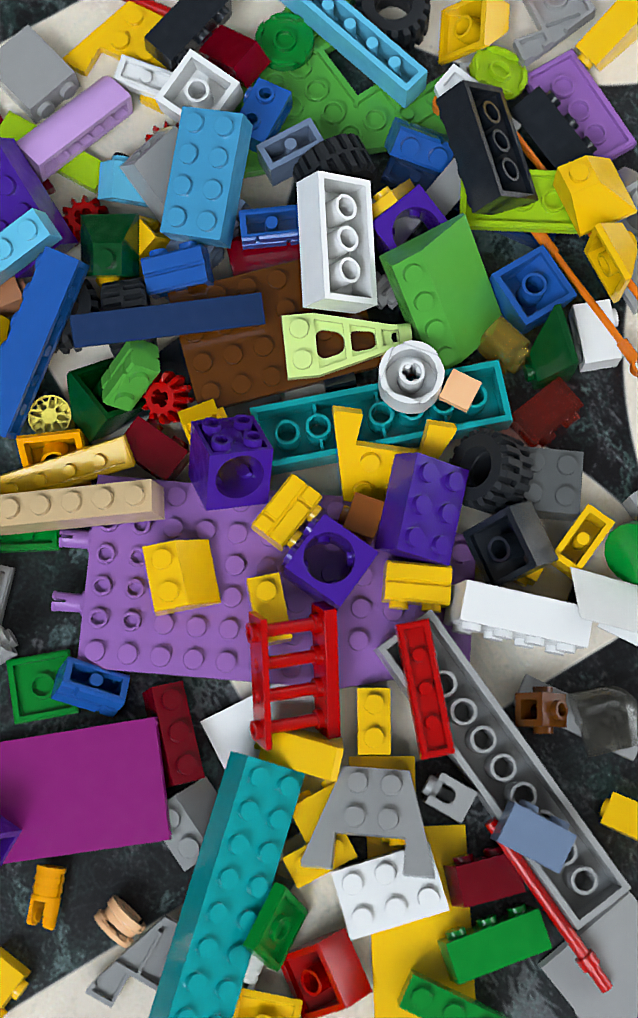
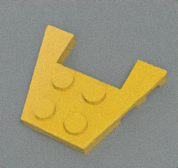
M128 1L64 56L63 60L75 72L85 77L88 76L101 53L107 54L119 61L121 55L124 54L167 69L146 50L144 36L163 16ZM140 95L139 100L141 104L164 114L161 112L155 99Z
M333 405L332 415L343 500L352 502L355 492L385 502L395 454L418 452L439 459L457 431L455 423L427 419L419 449L359 441L357 438L363 417L362 410Z

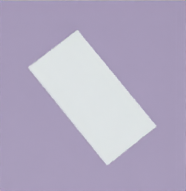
M570 567L581 619L638 633V585Z
M274 684V685L270 686V688H276V687H282V686H288V685ZM310 695L271 702V720L311 714L315 709V697ZM252 696L200 721L224 769L226 768L231 751L259 758L260 750L254 749L255 741L250 733V721L253 720ZM315 727L302 729L311 732H318V730H316Z

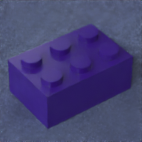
M418 452L395 454L374 549L419 563L449 565L469 470Z

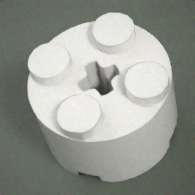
M409 340L387 350L379 366L378 388L381 399L389 407L401 413L420 414L436 402L442 389L445 370L435 349L424 342ZM410 374L415 375V379L412 381L406 380Z

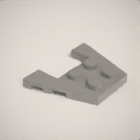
M522 0L538 30L513 40V49L520 59L522 67H528L593 19L596 8L592 1Z
M343 766L303 854L301 866L333 870L337 834L406 840L403 875L405 877L435 879V870L411 772L407 770Z
M164 915L87 987L85 993L112 1008L129 976L157 991L178 922Z

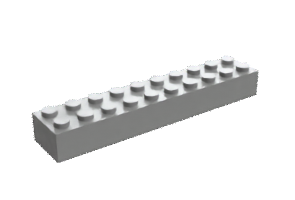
M431 609L414 621L429 618L455 753L448 756L471 789L478 792V799L492 818L496 817L499 821L508 801L518 804L520 799H523L540 808L537 814L549 820L550 816L553 815L570 824L568 831L576 834L577 837L560 874L525 856L523 857L571 926L579 930L632 888ZM395 634L373 651L409 700L397 636Z

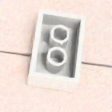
M429 842L435 879L405 877L403 875L405 848L345 865L331 871L350 940L449 911Z

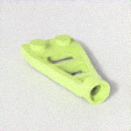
M318 313L281 316L288 380L322 377L382 356L390 348L412 340L410 323L386 324ZM322 330L339 333L344 340L343 351L329 358H321L317 354L316 334ZM354 331L371 332L375 335V346L371 349L356 352L352 349L350 334ZM393 333H396L397 342H393L391 338Z

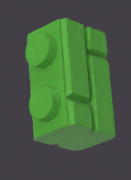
M144 340L125 343L110 364L109 369L101 377L103 403L128 412L134 408L160 373L158 346Z

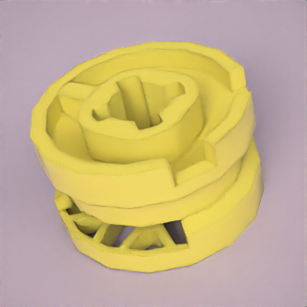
M44 395L38 398L32 404L28 413V422L36 434L72 430L76 426L71 416L69 404L63 398L56 395Z

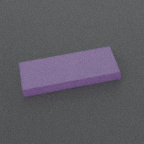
M573 48L527 73L528 81L525 88L528 93H531L538 86L545 93L551 90L561 102V105L557 107L563 116L569 113L579 125L575 132L581 139L587 135L597 148V151L593 153L594 156L610 158L612 161L635 148L636 140L584 64L577 58L578 56Z

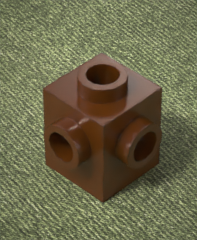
M535 686L533 687V692L515 693L516 727H532L533 734H554L553 728L567 727L568 706L566 704V694L553 693V687Z

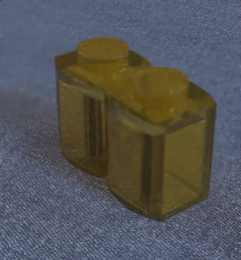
M500 316L484 332L480 340L481 344L477 349L488 361L499 359L502 373L505 376L509 372L515 374L525 364V358L531 352L527 348L530 340L503 316Z

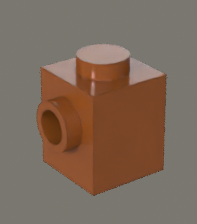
M355 492L350 507L343 506L337 523L342 524L344 528L370 545L381 520L384 502Z

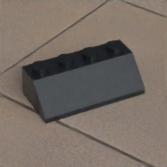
M462 80L436 99L440 111L439 116L444 123L449 139V147L453 151L458 167V175L463 182L467 194V203L472 213L494 215L537 202L539 199L502 88Z

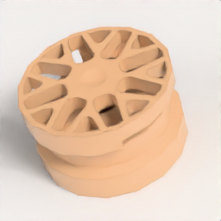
M113 895L107 901L108 906L105 910L100 909L94 915V918L112 940L127 949L134 942L133 937L136 934L140 935L147 926L144 922L140 925L139 922L142 918L125 901Z

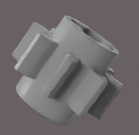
M376 271L378 304L376 307L383 309L388 305L393 309L398 303L386 273L381 275Z

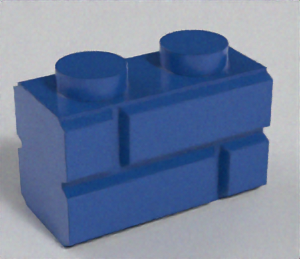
M397 117L393 120L384 143L389 155L439 173L443 172L454 155L449 147L447 135L414 123L409 124L408 121Z
M298 205L238 210L243 250L287 246V243L291 245L299 244Z
M197 241L183 242L179 244L178 250L169 252L166 248L155 249L149 252V257L141 258L140 260L147 294L154 299L167 297L169 292L184 291L189 287L200 284L214 285L209 252L205 246L197 244Z
M68 656L57 671L51 699L89 711H99L100 714L113 718L125 703L130 676L114 670L102 669L95 664Z

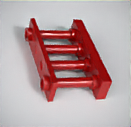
M324 601L311 603L312 614L308 618L267 624V619L258 612H249V623L246 624L245 632L246 638L250 643L253 720L250 721V733L252 739L266 751L272 750V734L315 727L327 739L341 737L337 609ZM311 631L313 646L310 647V650L269 656L268 637ZM312 663L314 678L311 679V682L270 688L269 670ZM310 695L315 697V709L311 714L271 720V702Z

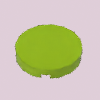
M493 45L488 46L486 49H479L469 64V75L479 83L501 87L506 100H512L519 96L528 81L525 66L522 68L518 63L520 59L513 52L503 47Z

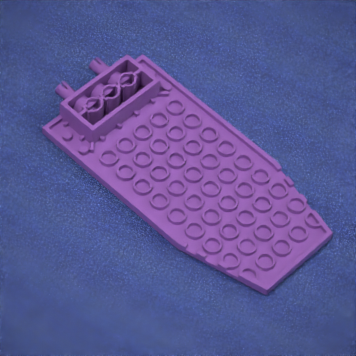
M98 475L97 484L144 479ZM154 480L164 487V520L93 526L89 530H60L59 548L87 549L89 552L85 591L82 594L54 590L52 598L55 601H51V610L80 613L82 621L77 659L95 664L102 669L252 682L250 643L246 638L245 632L246 624L249 623V612L251 611L246 579L279 572L289 620L308 618L312 614L311 603L317 602L283 577L285 568L282 566L283 559L291 548L286 546L281 552L251 529V524L267 504L206 511L192 483ZM277 490L269 491V501L276 494ZM321 494L323 498L319 505L323 510L316 519L319 521L325 513L338 522L343 506L350 507L351 502L344 501L343 496ZM306 521L299 530L303 533L310 522ZM379 525L372 543L369 545L372 548H375ZM456 533L450 564L447 565L452 566L451 586L465 580L475 581L476 562L464 536ZM300 538L296 545L300 547L304 541ZM208 539L221 603L156 616L142 547L173 540ZM333 544L314 545L304 554V560L307 559L309 566L308 573L320 582L325 583L332 580L339 582L349 575L350 567L346 566L345 553ZM375 549L379 552L337 611L339 689L394 680L373 650L396 634L394 625L412 622L426 612H422L421 606L409 605L408 610H395L389 608V603L381 602L384 563L387 560L419 562ZM441 608V613L434 614L470 662L471 635L452 632L453 626L444 625L443 620L446 608ZM311 631L293 633L290 642L268 646L269 656L310 650V647L313 646ZM309 663L269 670L270 684L294 685L311 682V679L314 678L313 665Z

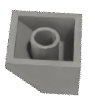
M206 776L167 801L172 840L164 842L184 872L196 865L218 794Z

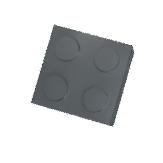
M527 447L531 452L529 458L533 459L534 466L531 467V472H534L533 479H530L528 484L531 487L528 492L523 494L524 500L522 502L531 500L540 519L574 522L580 515L584 452Z

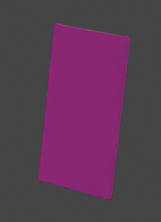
M157 717L0 742V815L22 830L3 864L172 840Z

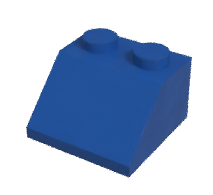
M544 245L492 273L489 278L499 309L518 338L545 323L554 305L561 304L563 308L577 297V293Z

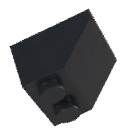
M531 500L508 506L462 533L485 584L502 587L559 560Z

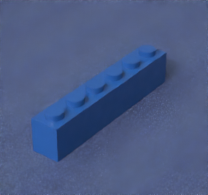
M45 246L44 251L38 255L35 261L36 270L32 280L26 284L23 290V301L20 309L13 315L10 322V333L7 340L0 346V436L16 440V436L20 435L90 265L48 246Z

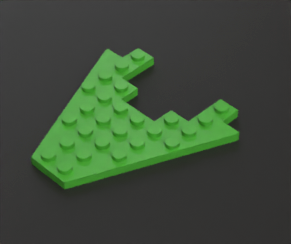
M346 0L351 6L356 4V0ZM285 7V9L282 11V13H283V12L293 13V12H292L289 8H287V7ZM314 30V50L311 58L302 67L293 71L280 72L267 66L258 76L292 92L293 107L279 133L311 117L324 140L339 134L353 133L355 136L358 135L369 154L387 151L384 143L395 117L406 120L409 124L414 123L447 135L440 116L436 115L432 110L433 98L436 96L434 86L443 75L427 84L426 89L406 109L377 84L357 95L327 55L334 51L335 48ZM257 79L250 86L254 87ZM241 86L245 95L247 88ZM243 99L240 101V103L233 112L241 111L244 105ZM248 150L243 179L265 175L259 164L257 153Z

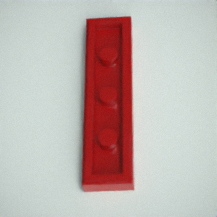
M429 618L396 624L394 626L420 759L454 754L455 749Z

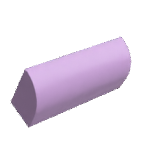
M103 76L16 141L38 178L44 182L133 113L131 95L114 79Z

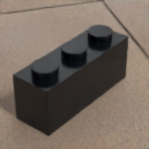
M179 0L144 36L146 50L168 70L174 72L190 49L194 51L198 46L202 47L211 37L212 31L218 25H224L232 15V0Z
M538 86L510 111L557 170V167L585 155L594 156L593 153L597 151V148L587 135L582 139L575 132L579 125L569 113L564 116L560 113L557 107L561 105V102L551 90L545 93Z

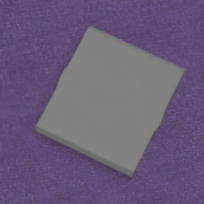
M628 891L576 931L587 949L591 948L600 960L599 966L613 985L608 992L601 993L590 975L583 973L575 961L576 955L566 941L538 964L572 1006L573 1012L578 1018H638V901Z

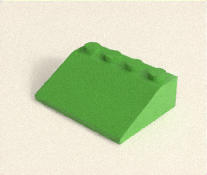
M464 213L379 256L406 323L411 325L412 340L424 342L434 348L444 366V370L464 361L505 323Z

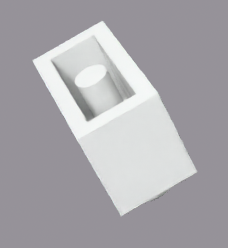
M610 299L596 301L612 324L618 327L617 310L615 308L612 309ZM587 302L572 305L568 316L575 350L580 362V372L616 367L622 356H624L617 347L618 343Z

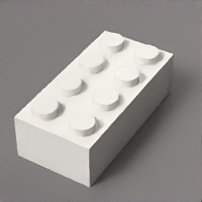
M316 171L296 182L303 308L356 314L378 305L370 180Z
M465 580L451 586L450 605L445 609L443 624L453 626L452 632L471 635L472 632L484 633L483 638L497 642H502L503 639L515 640L514 645L529 649H533L534 646L545 647L546 653L564 655V653L575 654L576 649L588 648L592 621L580 618L577 604Z

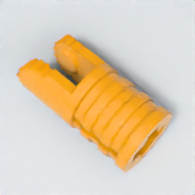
M37 864L26 922L29 925H37L40 923L43 912L42 926L45 929L53 930L56 927L61 902L60 896L63 891L62 886L67 868L51 864Z

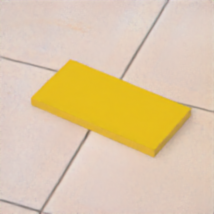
M465 824L424 826L449 911L371 934L374 1018H420L399 1008L397 1002L411 969L475 1000L474 979L460 985L451 981L437 940L446 937L445 932L458 926H464L465 929L471 928L470 907L460 908L451 905L443 869L444 865L454 863L453 857L467 854ZM366 836L367 859L401 849L389 847V843H382L380 837Z

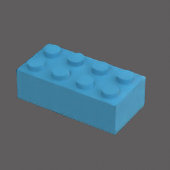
M182 107L160 232L169 239L181 242L197 241V244L231 249L253 128L252 123L243 113Z

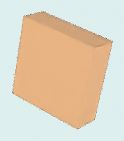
M453 369L438 399L467 413L482 382Z

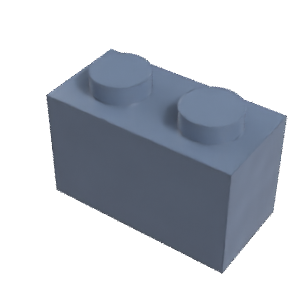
M311 117L256 145L259 164L272 186L293 177V168L300 157L314 145L324 140Z
M520 799L518 804L508 801L491 839L560 874L577 837L576 834L568 831L570 824L553 815L550 816L549 820L537 814L540 808L523 799Z

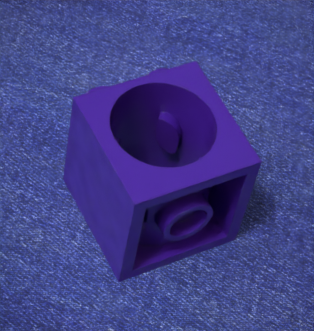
M418 184L373 221L374 246L381 255L397 247L394 242L395 228H393V223L399 218L419 219L429 230L448 220L421 185Z
M239 414L230 418L217 419L209 417L199 421H191L188 476L205 510L211 511L268 504L273 447L253 415Z
M324 513L319 521L313 518L302 533L301 540L304 542L301 546L298 547L294 544L285 555L284 562L282 563V566L285 567L283 577L317 602L324 601L335 607L338 611L379 552ZM317 544H333L339 547L345 553L346 566L350 567L349 575L339 582L332 580L323 583L314 579L308 573L307 559L304 560L305 552Z

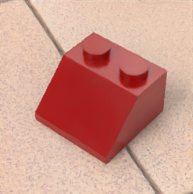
M345 927L290 950L281 966L293 998L303 1000L302 1018H318L348 1009L373 992Z

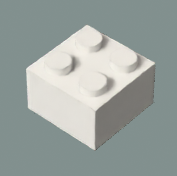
M190 49L158 92L155 100L161 112L180 123L183 106L233 112L243 99L244 93L239 81Z

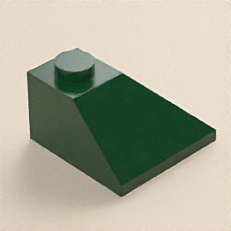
M81 214V261L90 265L85 278L139 277V214Z
M561 304L554 305L528 353L525 364L522 365L525 380L532 383L533 390L570 381L580 363Z
M113 358L71 370L66 375L72 419L90 442L114 433L143 411L142 406L146 403V399L141 397L129 412L103 403L101 377L109 369L110 364L114 360Z

